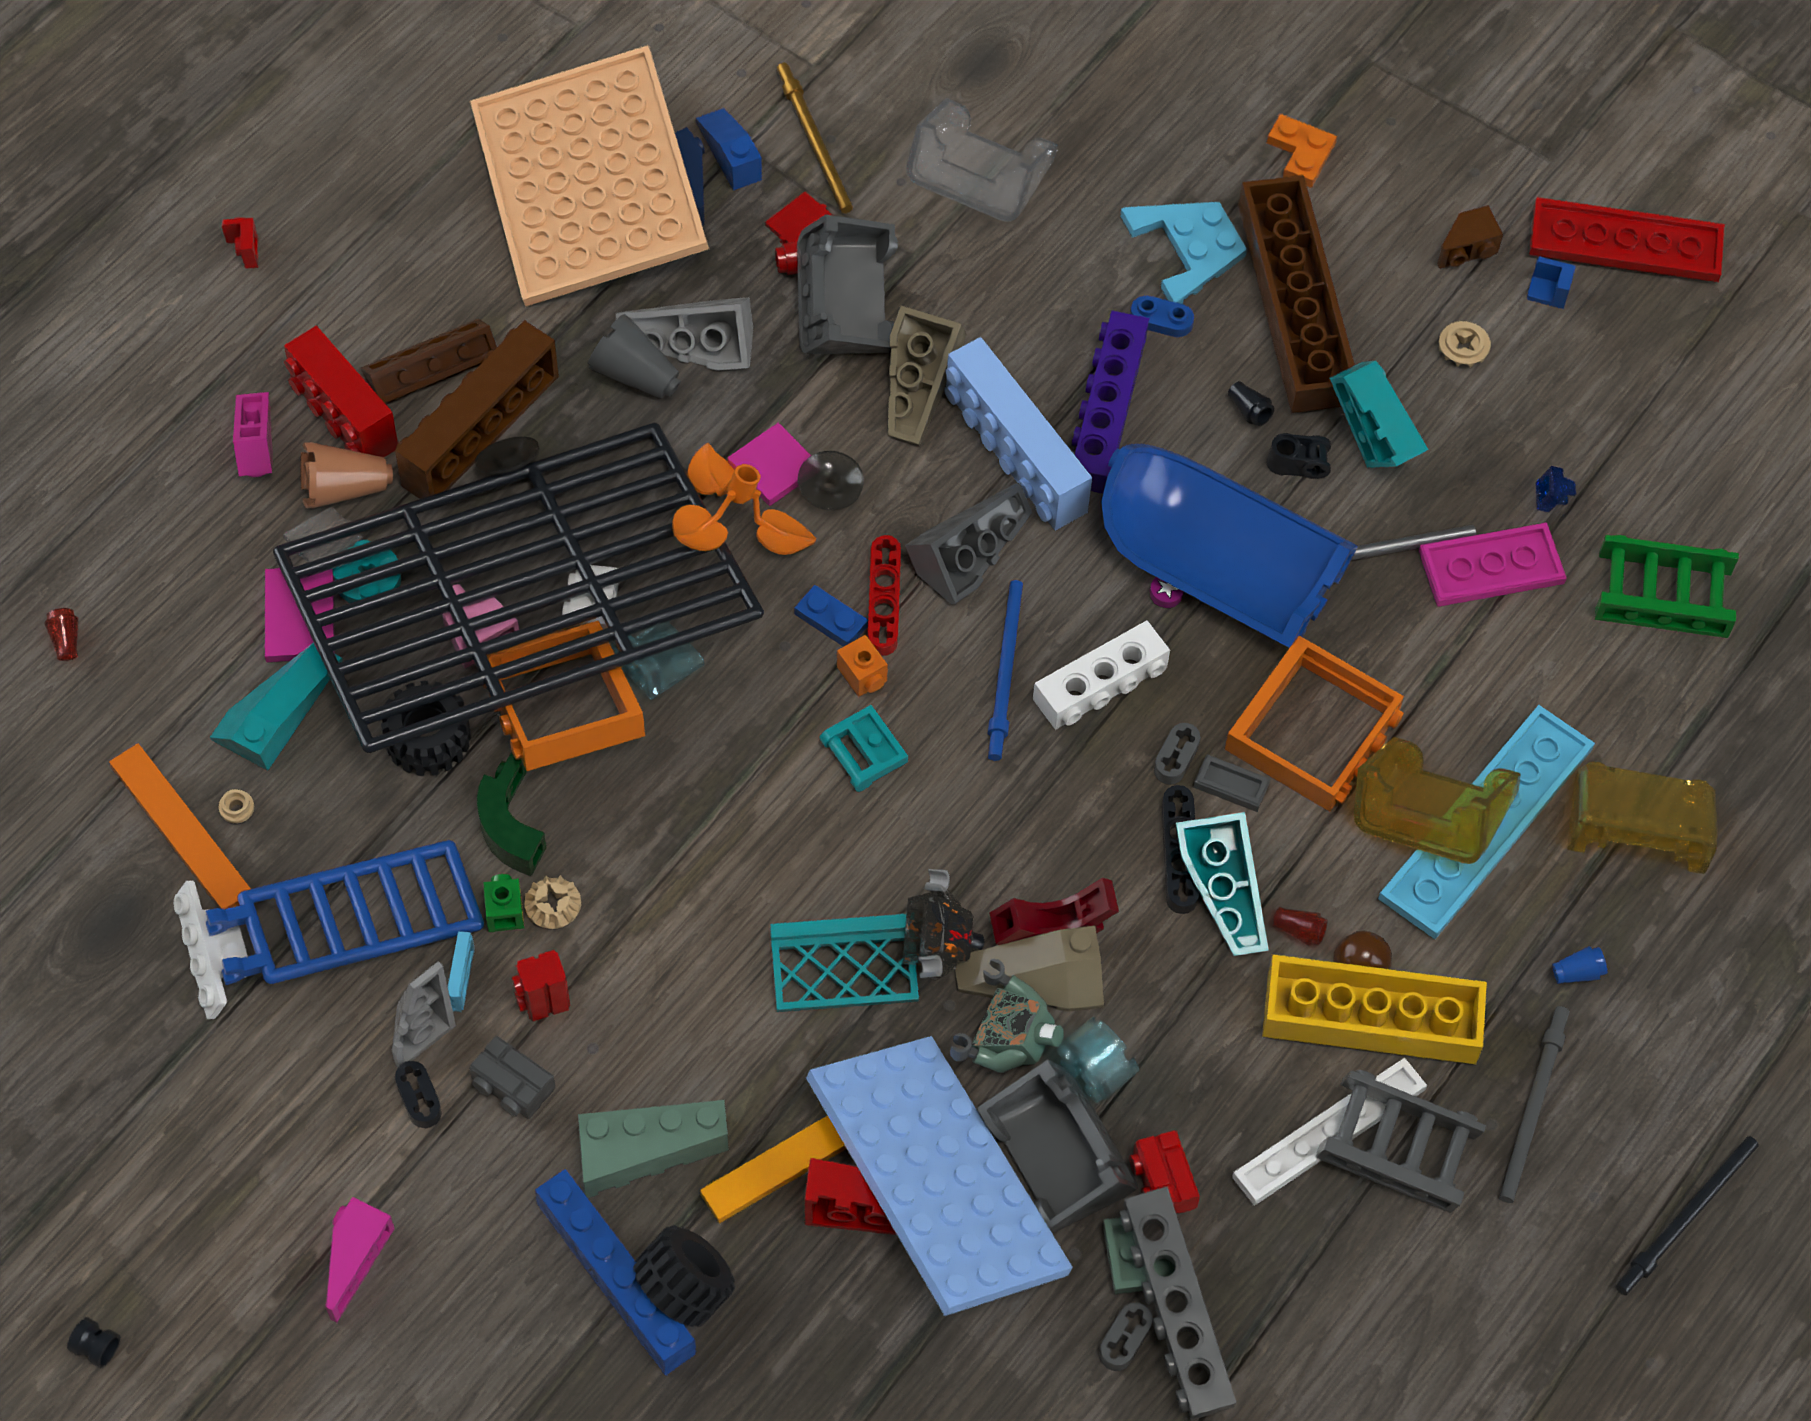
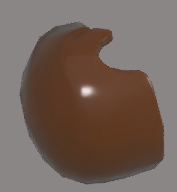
M1356 931L1340 942L1334 951V962L1390 969L1392 952L1389 944L1385 942L1383 937L1370 931Z

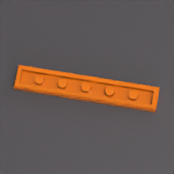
M137 743L110 760L109 763L113 771L218 908L228 909L240 906L237 898L239 893L251 888L140 744Z

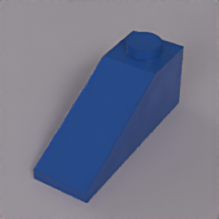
M724 108L696 118V123L733 191L762 180L761 155L749 134Z

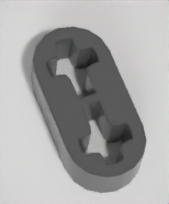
M1179 723L1172 728L1155 761L1154 773L1160 782L1168 785L1176 784L1184 777L1198 751L1201 737L1197 727L1189 723ZM1184 736L1190 737V741H1187L1184 747L1179 749V739H1182ZM1172 758L1177 759L1175 768L1171 769L1170 772L1164 770L1165 766L1170 764Z
M1140 1303L1126 1305L1103 1339L1099 1355L1102 1364L1107 1369L1112 1371L1126 1369L1148 1336L1153 1320L1150 1310L1145 1305ZM1137 1314L1142 1317L1141 1324L1144 1327L1137 1325L1130 1334L1126 1332L1129 1325L1127 1317L1133 1319ZM1120 1340L1126 1342L1122 1353L1125 1357L1119 1355L1116 1359H1112L1110 1357L1111 1350L1108 1347L1115 1349Z

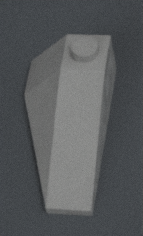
M750 297L712 300L616 313V320L623 314L631 318L665 356L677 358L678 361L701 364L707 366L706 368L714 370L750 367L753 338Z
M439 961L408 985L397 1004L392 1054L397 1068L404 1062L414 1060L456 1026L444 968Z

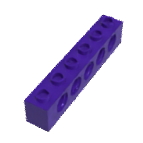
M1111 310L1109 322H1102L1099 341H1103L1102 349H1095L1092 367H1097L1095 375L1089 374L1085 393H1089L1090 396L1088 401L1082 400L1079 412V419L1083 420L1082 428L1075 427L1072 439V446H1076L1074 455L1092 477L1091 491L1102 494L1104 493L1106 480L1111 470V467L1108 466L1110 458L1120 446L1149 325V318Z

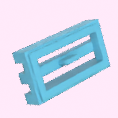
M458 931L448 983L452 1010L462 1012L464 1009L475 951L473 936L470 932Z

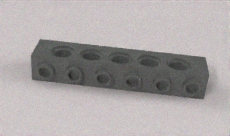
M1168 1187L1126 1198L1123 1204L1124 1210L1119 1211L1120 1219L1125 1233L1131 1231L1134 1238L1135 1246L1130 1247L1132 1258L1136 1268L1143 1267L1147 1281L1141 1283L1147 1304L1154 1303L1158 1317L1153 1318V1324L1158 1339H1165L1169 1353L1164 1354L1170 1376L1177 1375L1181 1389L1175 1392L1181 1412H1188L1190 1420L1234 1408L1236 1405L1234 1393ZM1155 1224L1162 1229L1163 1237L1157 1241L1148 1240L1144 1236L1142 1229L1146 1225ZM1158 1260L1170 1261L1174 1266L1175 1272L1168 1277L1158 1275L1154 1270V1264ZM1171 1295L1180 1296L1185 1301L1186 1308L1179 1313L1171 1312L1165 1305L1166 1298ZM1182 1331L1192 1332L1197 1338V1345L1192 1349H1184L1178 1344L1176 1336ZM1194 1367L1203 1368L1208 1373L1209 1381L1201 1386L1195 1385L1189 1380L1188 1371Z

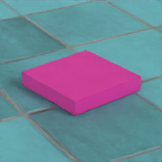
M779 422L728 457V463L734 470L738 465L748 464L759 471L761 478L756 489L761 491L760 497L769 507L820 471V464Z

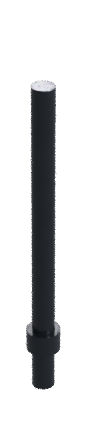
M1746 1137L1645 1252H1639L1631 1261V1268L1615 1285L1621 1294L1628 1295L1642 1278L1649 1277L1657 1268L1656 1262L1758 1148L1759 1143L1753 1137Z

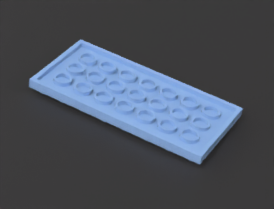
M932 1036L814 1068L809 1071L806 1077L807 1081L944 1316L1069 1275L1073 1268Z

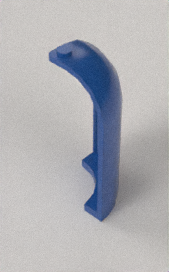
M1129 444L1123 446L1121 450L1117 448L1110 458L1108 466L1111 467V470L1106 480L1101 504L1105 529L1116 549L1142 570L1289 648L1299 635L1301 637L1304 636L1310 619L1315 621L1328 600L1323 597L1327 589L1330 590L1333 583L1338 584L1358 548L1352 542L1220 473L1166 449L1147 444Z

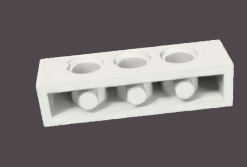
M1146 620L1035 682L1033 701L1055 730L1065 724L1070 726L1076 723L1084 713L1093 708L1095 710L1103 708L1116 695L1131 692L1138 686L1139 682L1146 678H1155L1161 675L1167 668L1170 649ZM1131 659L1135 660L1138 663L1130 664L1127 663L1125 660ZM1105 675L1110 679L1103 680L1098 678L1097 676ZM1078 691L1081 695H1072L1069 692Z

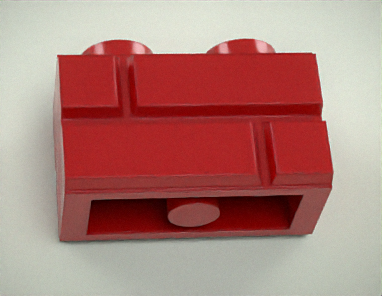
M551 950L538 954L537 959L532 956L517 961L518 975L511 978L515 989V999L520 1012L527 1011L529 1019L534 1022L549 1017V1013L556 1015L569 1010L570 1000L567 979L558 952Z
M1173 1130L1159 1134L1156 1137L1151 1136L1136 1141L1133 1154L1129 1156L1133 1174L1135 1176L1141 1175L1144 1188H1141V1194L1168 1187L1176 1213L1180 1214L1197 1208L1200 1195L1177 1131Z

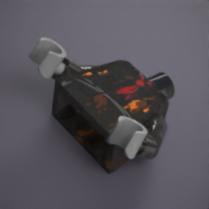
M929 869L930 882H927L924 888L929 890L930 893L908 898L902 964L922 965L920 978L936 981L954 972L957 964L968 962L971 952L982 950L984 947V936L981 933L972 931L973 914L971 911L962 908L961 903L948 890L950 881L948 871Z

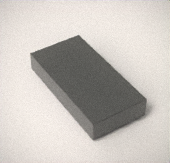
M1207 754L1195 779L1193 788L1258 812L1271 779Z

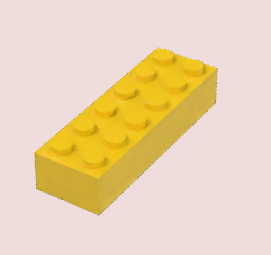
M1273 954L1268 971L1262 1037L1476 1064L1483 1049L1487 982Z

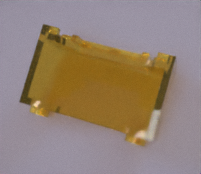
M1393 737L1358 768L1354 821L1361 831L1465 864L1475 863L1487 851L1517 796L1521 773L1497 768L1486 776L1483 788L1424 771V759L1421 749L1416 744L1397 737Z
M1589 762L1578 769L1574 782L1567 850L1584 853L1587 844L1598 842V847L1605 848L1609 840L1675 852V861L1681 862L1683 857L1688 861V871L1701 874L1706 873L1716 853L1718 839L1715 789L1706 781H1689L1605 766L1600 762Z

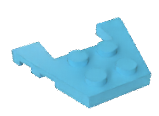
M1220 202L1139 206L1121 209L1120 217L1132 238L1163 228L1184 264L1187 272L1162 280L1161 289L1168 301L1183 304L1184 299L1191 294H1197L1203 289V285L1212 278H1218L1246 257L1247 248Z

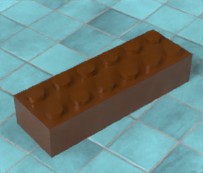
M525 320L517 328L511 329L505 336L504 341L495 350H490L484 357L483 362L474 371H470L465 375L458 388L453 393L445 395L440 406L431 415H426L420 421L418 428L409 437H404L399 442L395 454L401 486L419 499L449 490L559 377L555 340Z

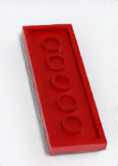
M1536 197L1529 255L1719 282L1722 273L1725 224Z

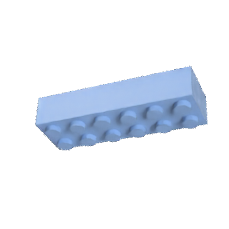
M979 337L949 353L945 387L947 399L951 404H956L960 408L967 425L970 428L974 427L978 431L985 448L988 451H993L999 458L1003 471L1007 475L1011 474L1017 483H1021L1026 498H1030L1034 503L1039 517L1044 522L1048 521L1056 531L1087 514L1092 483L1091 475L984 340Z

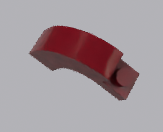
M1101 878L1080 892L1062 900L1035 903L1012 898L989 914L995 943L1002 945L1062 929L1095 926L1096 933L1104 930L1103 921L1117 914L1119 909L1112 880Z

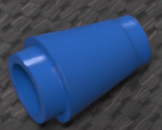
M1588 946L1552 964L1553 974L1558 984L1600 980V976L1608 973L1606 961L1600 947L1592 949Z

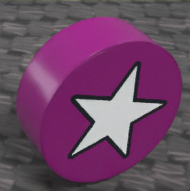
M1157 577L1153 579L1150 597L1156 605L1162 608H1172L1181 602L1184 591Z

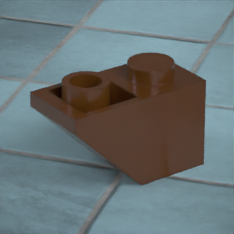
M1489 205L1459 213L1442 244L1437 263L1440 269L1448 266H1460L1467 261L1479 258L1487 259L1494 254H1498L1503 233Z

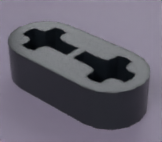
M418 1061L404 1062L397 1068L395 1080L409 1118L419 1128L433 1127L441 1119L442 1111L428 1072L424 1065ZM413 1073L417 1077L419 1089L413 1091L410 1082L407 1081V1074ZM424 1099L426 1106L430 1108V1115L424 1116L422 1112H419L420 1108L417 1100Z

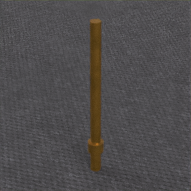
M780 63L777 66V70L783 81L782 89L789 101H792L841 212L849 213L852 211L853 206L803 98L804 90L799 80L794 78L788 63Z

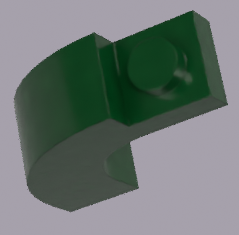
M511 752L507 761H501L495 778L483 775L477 794L478 816L483 838L491 852L505 865L532 877L547 848L545 833L522 824L509 812L511 800L527 772L522 760H516Z

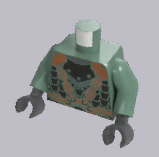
M991 959V967L997 969L1000 973L998 975H990L987 971L983 970L984 980L989 985L1002 984L1004 988L996 989L973 1043L968 1035L964 1033L955 1034L953 1042L956 1045L963 1046L964 1049L952 1046L950 1055L956 1061H964L970 1057L975 1064L1004 1073L1024 1064L1037 1063L1046 1045L1058 1047L1062 1043L1064 1032L1060 1025H1055V1019L1047 1010L1048 1005L1046 1001L1031 986L1016 976L1012 975L1009 977L1004 973V965L1000 960Z

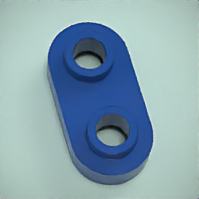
M1152 296L1138 297L1132 303L1130 314L1149 318V331L1172 337H1183L1189 334L1193 328L1194 314L1186 305Z

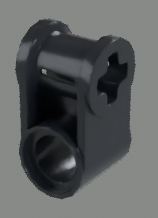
M1289 433L1276 435L1267 457V467L1277 475L1303 476L1312 479L1325 478L1331 473V465L1328 462L1331 441L1319 435L1304 436Z

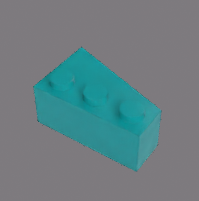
M1376 360L1361 362L1330 378L1367 468L1396 467L1429 450L1386 378L1383 368Z

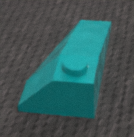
M314 642L231 707L210 736V739L268 771L330 680ZM335 654L338 663L342 662V657Z
M1245 812L1175 823L1181 859L1232 955L1239 956L1269 951Z

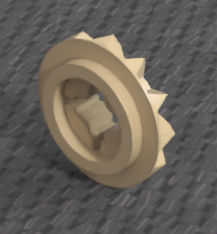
M1459 321L1451 323L1442 330L1439 337V351L1444 353L1446 361L1451 359L1456 363L1457 367L1461 364H1467L1471 368L1477 362L1482 363L1490 351L1491 344L1488 334L1483 328L1471 322ZM1471 341L1469 349L1466 347L1457 349L1459 342L1465 344Z
M561 875L558 878L545 876L543 880L537 883L533 882L528 893H525V910L528 917L536 925L543 928L557 929L568 925L577 917L581 908L580 893L574 883L564 880ZM548 892H552L556 899L562 898L557 901V912H554L553 907L549 903H543L548 901Z

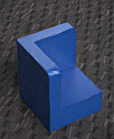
M1538 257L1527 299L1564 309L1576 265Z

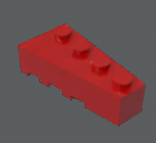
M810 1158L805 1193V1225L897 1235L858 1167Z

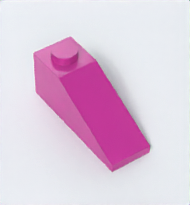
M269 392L236 395L233 445L239 476L261 477L272 473L273 452Z
M354 1197L351 1198L347 1206L343 1205L339 1208L333 1219L334 1227L326 1309L330 1320L336 1323L394 1231L390 1215Z

